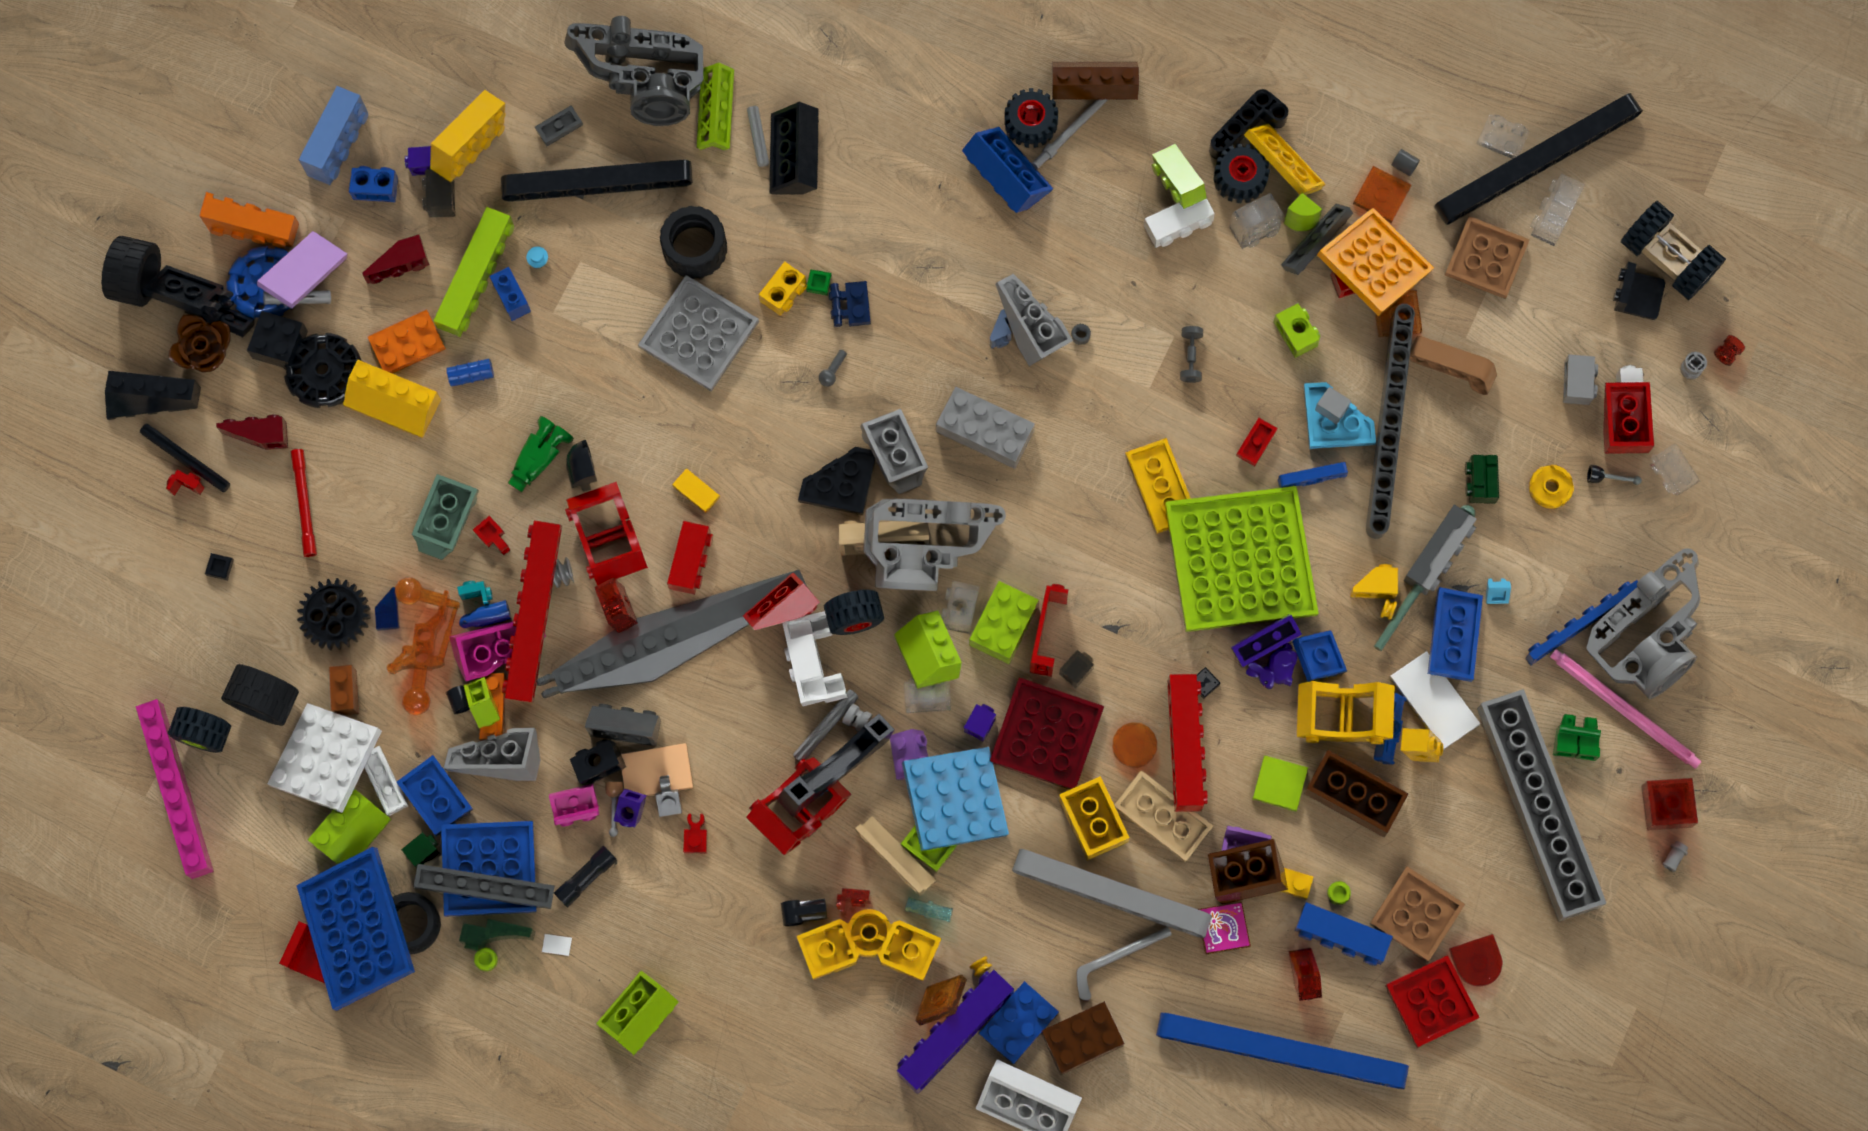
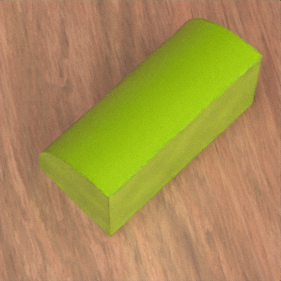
M1301 193L1288 207L1284 224L1295 231L1311 230L1318 224L1322 208L1304 193Z

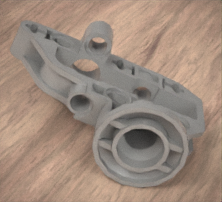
M897 498L883 499L869 507L865 514L863 551L876 566L875 587L937 591L938 569H953V567L958 565L959 556L979 551L995 526L1004 522L1006 517L1004 509L998 505ZM888 507H896V512L888 511ZM925 509H932L933 513L925 514ZM971 509H973L974 511V517L972 519L970 518ZM985 513H993V517H985ZM879 521L969 525V540L962 547L878 542ZM887 549L890 551L888 559L885 558V551ZM928 551H930L931 553V559L929 561H927L926 554Z
M1689 548L1683 549L1672 556L1654 573L1650 571L1638 581L1637 588L1604 615L1591 630L1586 647L1589 654L1616 683L1635 684L1648 699H1653L1666 691L1697 660V656L1683 642L1693 634L1691 631L1697 626V623L1691 616L1700 603L1696 576L1699 560L1694 550ZM1684 557L1691 558V559H1692V563L1689 564L1688 562H1686V563L1684 564V559H1683V558H1684ZM1678 563L1679 567H1682L1683 572H1680V569L1675 564ZM1672 570L1677 573L1676 578L1673 580L1664 578L1668 571ZM1683 584L1692 594L1691 600L1654 633L1643 640L1616 666L1610 667L1600 654L1621 637L1620 634L1632 623L1636 624L1653 608L1656 609L1659 604L1670 596L1673 590ZM1632 602H1640L1641 608H1633ZM1601 631L1602 633H1605L1607 637L1605 639L1601 637L1599 638L1597 633ZM1665 633L1673 635V640L1670 643H1663L1661 641V637ZM1631 663H1636L1639 665V669L1635 673L1627 672V666Z

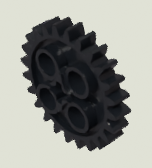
M336 578L334 584H332L330 579H327L326 585L319 581L318 589L311 586L310 588L313 593L311 595L304 593L307 601H300L299 603L304 608L297 610L299 614L303 615L297 621L303 624L299 627L302 632L307 631L304 636L307 639L311 638L313 645L319 642L321 649L327 644L328 649L331 651L334 645L341 650L342 643L350 647L349 640L351 639L357 643L356 635L364 636L361 628L369 627L364 620L371 619L370 615L365 613L371 610L369 605H364L368 602V599L362 597L363 591L361 589L356 591L357 586L355 584L349 587L348 580H345L341 585L339 578ZM331 595L337 596L334 603H327V599ZM349 607H354L355 609L353 614L346 616V609ZM332 612H334V613L337 612V613H338V615H337L336 617L333 616V615L331 616L330 614H331ZM323 613V618L320 621H314L316 614ZM341 625V630L338 633H331L334 626Z

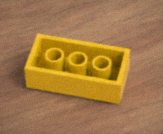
M484 90L431 142L430 169L450 182L456 177H460L465 168L470 163L472 164L476 161L479 153L483 149H488L492 140L504 132L505 102Z

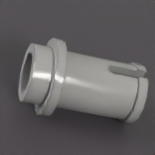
M1678 841L1671 845L1672 849L1662 864L1672 872H1676L1682 858L1688 854V847Z

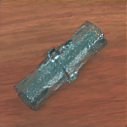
M909 897L905 911L924 915L927 919L932 917L950 922L953 908L934 904V901L929 900L925 902Z

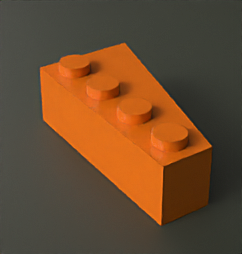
M206 192L199 216L213 235H231L232 238L237 240L247 238L252 239L253 242L258 244H264L265 242L273 243L274 246L279 248H285V246L293 247L299 222L294 215L268 208L263 212L253 204L246 203L244 206L233 202L231 198L224 197V201L213 198L214 194Z

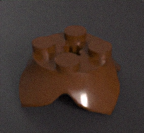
M183 315L177 325L178 342L170 347L169 359L179 367L195 369L202 373L216 370L226 357V350L230 343L229 326L221 321L209 324L197 315ZM204 344V345H205V348L202 349V350H199V349H200V346H199V345Z

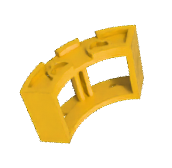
M1316 681L1298 684L1297 737L1306 739L1307 743L1332 741L1384 744V740L1393 739L1395 686L1381 682L1354 684L1353 688H1339V684ZM1316 696L1340 698L1339 732L1315 729ZM1374 697L1373 730L1353 732L1354 698Z

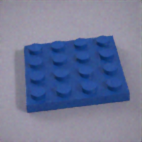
M533 821L441 825L442 868L535 882ZM443 893L444 917L534 913L537 911L536 907Z

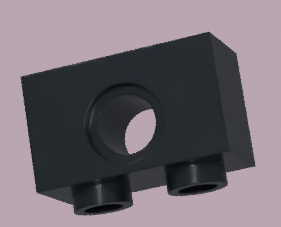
M610 739L600 740L595 743V747L589 750L582 749L575 753L576 756L570 758L577 779L584 786L593 784L626 768L617 743ZM600 756V763L594 766V759Z

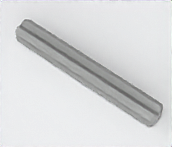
M848 690L846 692L848 698L839 700L794 752L793 756L797 761L800 762L802 759H806L848 711L850 706L856 702L858 695L854 691Z

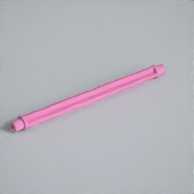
M1555 649L1550 657L1557 662V665L1677 756L1686 765L1689 764L1696 769L1701 763V760L1693 752L1569 658L1565 653L1562 654Z

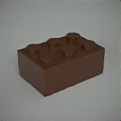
M1105 1001L1041 1031V1035L1060 1075L1111 1053L1125 1044Z

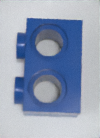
M367 166L352 168L349 193L353 200L396 202L398 176L395 170L388 167L371 169ZM362 180H368L365 185H359ZM389 181L388 185L380 186L382 182Z
M509 267L490 276L493 286L511 321L531 312Z

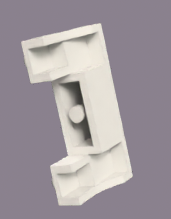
M825 611L782 623L788 648H784L787 661L792 663V669H789L792 682L796 681L802 706L822 701L829 703L848 698L841 673L824 677L816 640L833 635L829 630Z

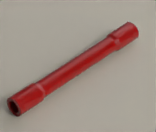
M294 449L290 452L299 506L304 557H314L317 555L312 528L304 450Z

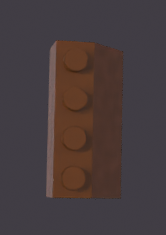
M1052 62V99L1138 100L1139 67L1137 62Z

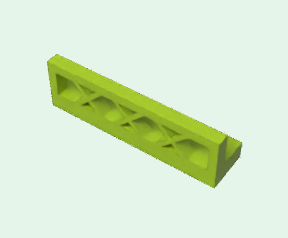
M716 63L703 68V82L700 84L696 147L700 150L711 146L721 150L730 149L734 69L722 63ZM713 72L712 78L708 82V74ZM711 92V98L707 102V96ZM710 111V117L706 122V116ZM709 131V140L705 141V135Z

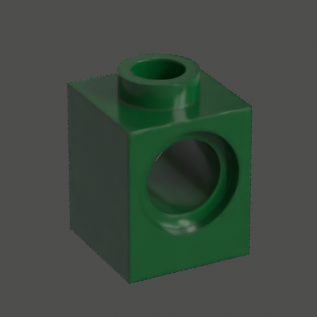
M423 832L401 849L416 868L418 864L424 865L425 862L432 860L440 854L436 848L439 846L438 842L431 834L427 837Z

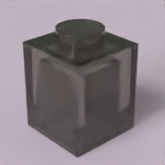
M1077 650L1060 668L1059 675L1076 689L1094 669V664L1092 663L1094 660L1086 652L1081 653Z

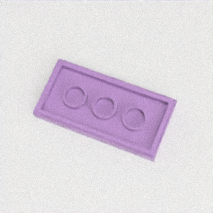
M312 231L257 281V286L292 309L347 259V253Z

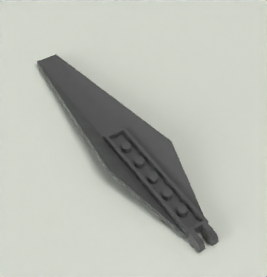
M796 570L626 621L558 667L552 674H547L537 679L536 683L538 686H543L552 681H555L557 684L555 687L544 690L541 695L543 698H548L559 693L653 682L750 625L743 615L790 574L794 573L806 585L800 570Z

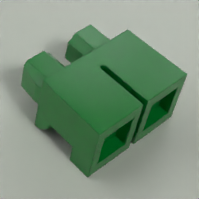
M1564 714L1559 727L1556 729L1553 755L1569 758L1575 756L1576 759L1596 761L1600 757L1599 739L1601 736V730H1598L1597 718L1585 717L1582 728L1575 727L1576 716Z

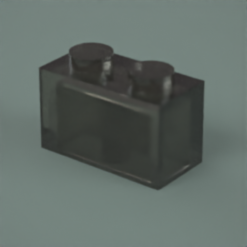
M431 169L425 170V177L422 178L423 190H426V198H422L423 210L427 211L430 218L454 217L455 179L450 182Z

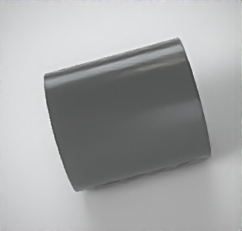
M1401 149L1391 166L1411 176L1420 159Z

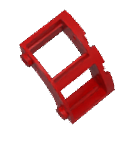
M617 482L566 499L569 507L565 509L568 520L575 523L590 565L586 567L589 578L595 579L597 586L648 568L632 522L627 520L630 517ZM613 499L622 524L586 537L577 512ZM627 536L632 551L595 564L591 548Z
M815 757L808 760L802 759L795 766L796 771L780 787L761 801L757 799L749 807L751 812L746 816L783 855L794 850L801 844L802 840L806 837L809 838L822 826L820 821H825L833 815L852 795L838 781L828 789L834 796L818 813L813 816L804 808L794 816L803 825L794 832L768 807L775 800L779 799L782 790L799 776L801 777L807 770L810 772L821 764Z

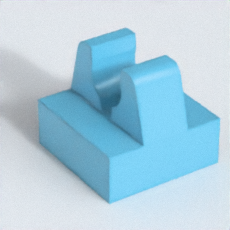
M1501 578V581L1493 582L1492 579H1488L1485 596L1486 604L1509 603L1511 593L1510 581Z

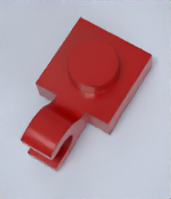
M490 516L473 529L474 533L488 548L494 544L503 555L510 551L509 546L501 538L505 534L504 531Z

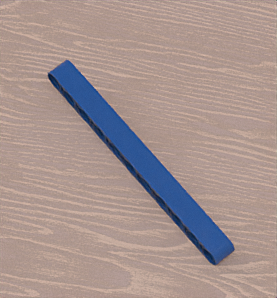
M1160 1013L1156 1033L1157 1037L1386 1087L1405 1089L1409 1069V1066L1406 1064L1175 1014Z

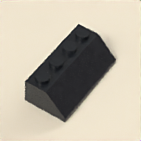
M799 101L771 113L770 194L803 195L817 189L818 108Z

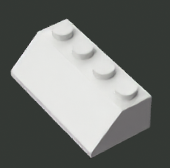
M996 1060L976 1109L1023 1131H1068L1082 1098L1000 1060Z

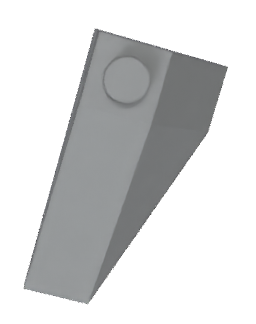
M1014 274L995 284L1017 346L1028 366L1033 365L1073 341L1063 322L1058 317L1054 318L1046 310L1048 307L1043 303L1040 304L1032 296V292Z
M513 728L499 736H495V734L487 736L488 739L476 743L471 741L448 749L444 765L445 771L514 781H536L541 761L535 728Z

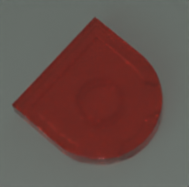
M1493 934L1449 948L1457 973L1467 984L1476 987L1487 986L1500 975L1503 961Z

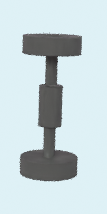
M1186 326L1182 328L1181 336L1190 339V346H1188L1187 350L1189 370L1180 372V380L1187 383H1196L1202 380V372L1193 370L1194 363L1196 362L1194 339L1203 337V328Z

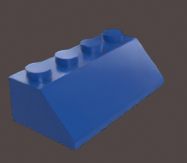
M1000 127L975 133L962 149L967 160L974 164L980 171L981 176L988 180L994 187V191L1001 195L1007 202L1008 207L1016 213L1028 210L1053 190V187Z

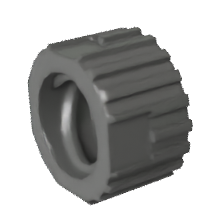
M1081 323L1074 326L1071 332L1073 342L1078 345L1088 343L1091 336L1090 328ZM1083 331L1086 333V336L1079 338L1076 333Z

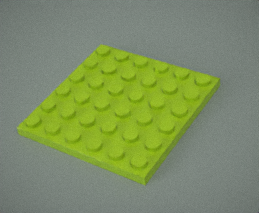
M1297 486L1165 502L1185 632L1278 621L1289 614L1292 615L1293 619L1318 616L1319 612Z

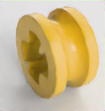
M1386 598L1380 617H1387L1391 621L1397 602H1390Z
M987 956L982 957L969 966L970 969L975 971V977L992 967V964L987 962Z

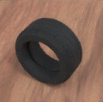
M406 892L393 896L396 911L407 905H417L426 912L428 923L425 932L418 939L406 942L410 954L425 951L435 942L440 932L441 921L437 908L430 900L418 893Z

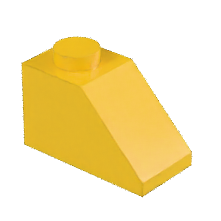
M1381 564L1379 567H1375L1352 588L1350 597L1395 599L1398 594V568H1394L1390 564Z

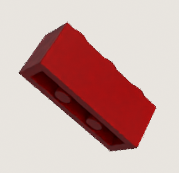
M683 521L667 582L669 589L695 595L696 589H700L703 576H700L701 569L706 567L708 555H705L706 549L711 547L713 541V534H711L709 526Z

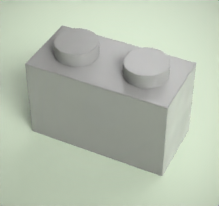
M1567 356L1564 363L1563 403L1590 405L1592 400L1597 397L1598 387L1594 385V377L1598 375V364H1595L1594 356Z

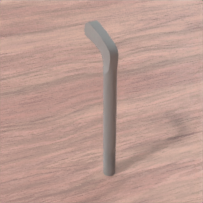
M1166 927L1080 966L1076 973L1079 998L1084 1001L1091 998L1087 983V975L1090 972L1171 936L1170 929Z

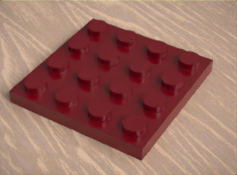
M1019 677L990 762L1069 790L1073 789L1078 785L1104 706Z

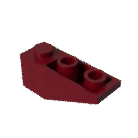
M420 235L398 240L363 271L362 274L367 284H377L385 278L400 277L405 272L412 270L420 271L425 266L430 265Z
M272 414L268 415L267 418L247 417L241 421L226 419L222 423H216V427L221 434L265 450L288 448L287 422L282 416Z

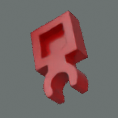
M688 814L687 821L691 829H684L683 852L707 854V830H701L705 823V817L703 814H700V821L694 823L692 822V814Z

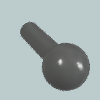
M839 350L829 368L820 372L819 382L821 385L829 387L835 383V373L847 355L844 350Z

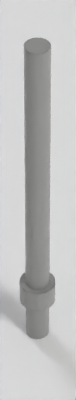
M1095 100L1052 144H1048L1042 149V153L1032 162V165L1038 169L1048 159H1052L1057 154V150L1108 100Z

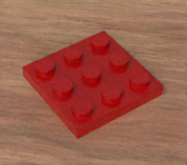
M1448 955L1385 985L1416 1048L1480 1018Z

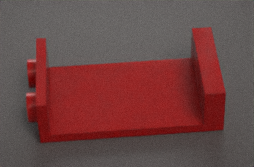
M1052 584L1051 586H1046L1031 659L1030 673L1052 677L1055 658L1040 656L1038 653L1049 601L1067 605L1069 589H1065L1063 585Z
M298 921L279 964L325 984L307 924Z

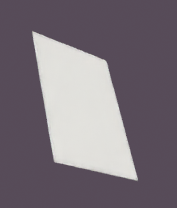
M545 934L542 952L569 956L572 938Z

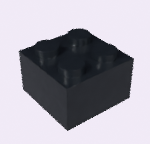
M261 311L247 352L252 359L282 368L285 365L291 367V364H294V360L297 357L295 353L298 350L300 341L306 337L308 330L302 322Z

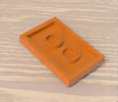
M424 310L368 336L382 369L392 374L446 349L428 310Z

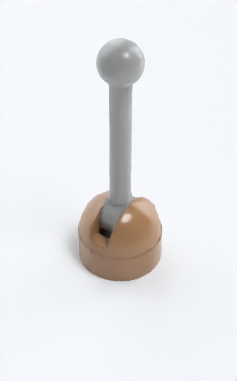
M605 782L606 794L612 798L611 829L609 830V835L615 837L618 834L616 822L614 821L616 798L623 792V782Z

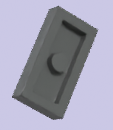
M571 105L535 126V129L547 147L583 126V123Z

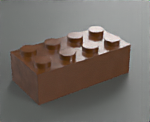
M1329 750L1324 755L1304 792L1310 798L1382 837H1385L1409 794Z

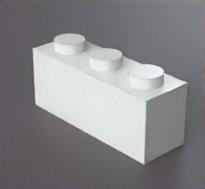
M1207 199L1183 209L1180 203H1177L1145 218L1144 228L1155 248L1159 246L1165 247L1180 236L1185 238L1192 234L1193 230L1198 228L1204 229L1210 226L1214 220L1215 213Z

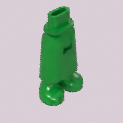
M543 416L538 418L539 429L536 435L531 433L517 458L514 470L511 472L513 476L508 481L509 485L520 492H523L527 485L530 486L531 482L559 454L560 451L556 449L558 444L561 442L569 444L574 440L571 434ZM552 433L548 441H544L547 435Z

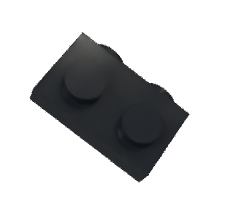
M1628 262L1625 268H1621L1617 281H1620L1619 288H1616L1613 301H1616L1614 311L1656 320L1659 315L1666 282L1661 278L1635 272L1637 264Z

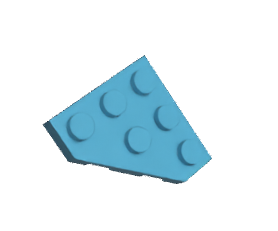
M1327 382L1304 383L1309 449L1376 444L1375 425L1371 418L1366 417L1357 410L1355 405L1350 403L1348 410L1336 425L1315 411L1317 403L1331 386Z

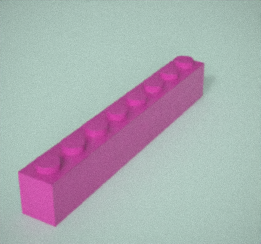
M155 699L135 706L185 875L194 879L214 872L175 740L168 735L170 724L164 704Z

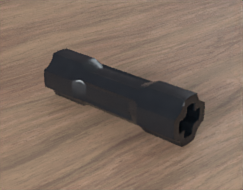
M603 845L554 894L568 908L617 859Z

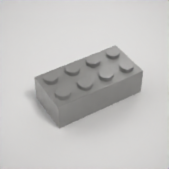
M955 387L936 423L937 433L1016 469L1035 430V423L958 387Z

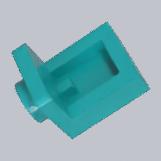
M466 581L462 586L457 587L462 601L482 596L483 603L486 606L490 604V600H493L491 587H487L484 581Z

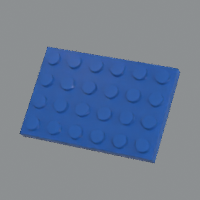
M371 847L296 885L333 1010L338 1011L415 972L378 848Z

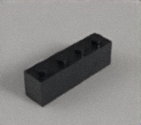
M108 371L105 387L107 420H112L117 417L125 416L128 418L147 413L151 415L163 411L174 412L197 409L201 387L194 379Z

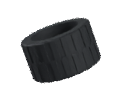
M688 206L679 208L665 219L660 230V244L665 261L672 271L682 277L687 275L692 279H700L713 274L714 271L721 267L722 262L726 258L727 240L723 224L717 215H714L709 209H704L700 206ZM689 228L705 229L714 237L712 247L705 254L698 257L680 255L674 249V241L681 232Z
M126 236L116 237L109 246L103 263L101 285L105 298L139 307L147 305L152 298L143 295V288L160 272L161 254L158 245L153 242Z
M237 664L221 699L231 707L274 725L283 726L295 703L299 690L276 676L247 665Z

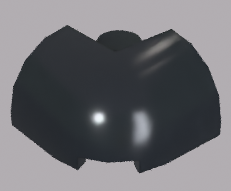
M586 440L573 445L566 457V469L571 488L580 486L583 492L591 490L590 483L597 481L594 463Z

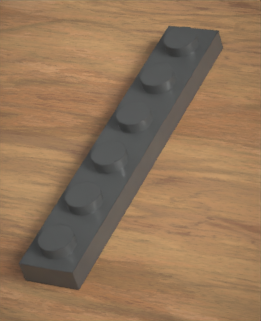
M421 864L417 865L414 888L545 909H551L555 885Z

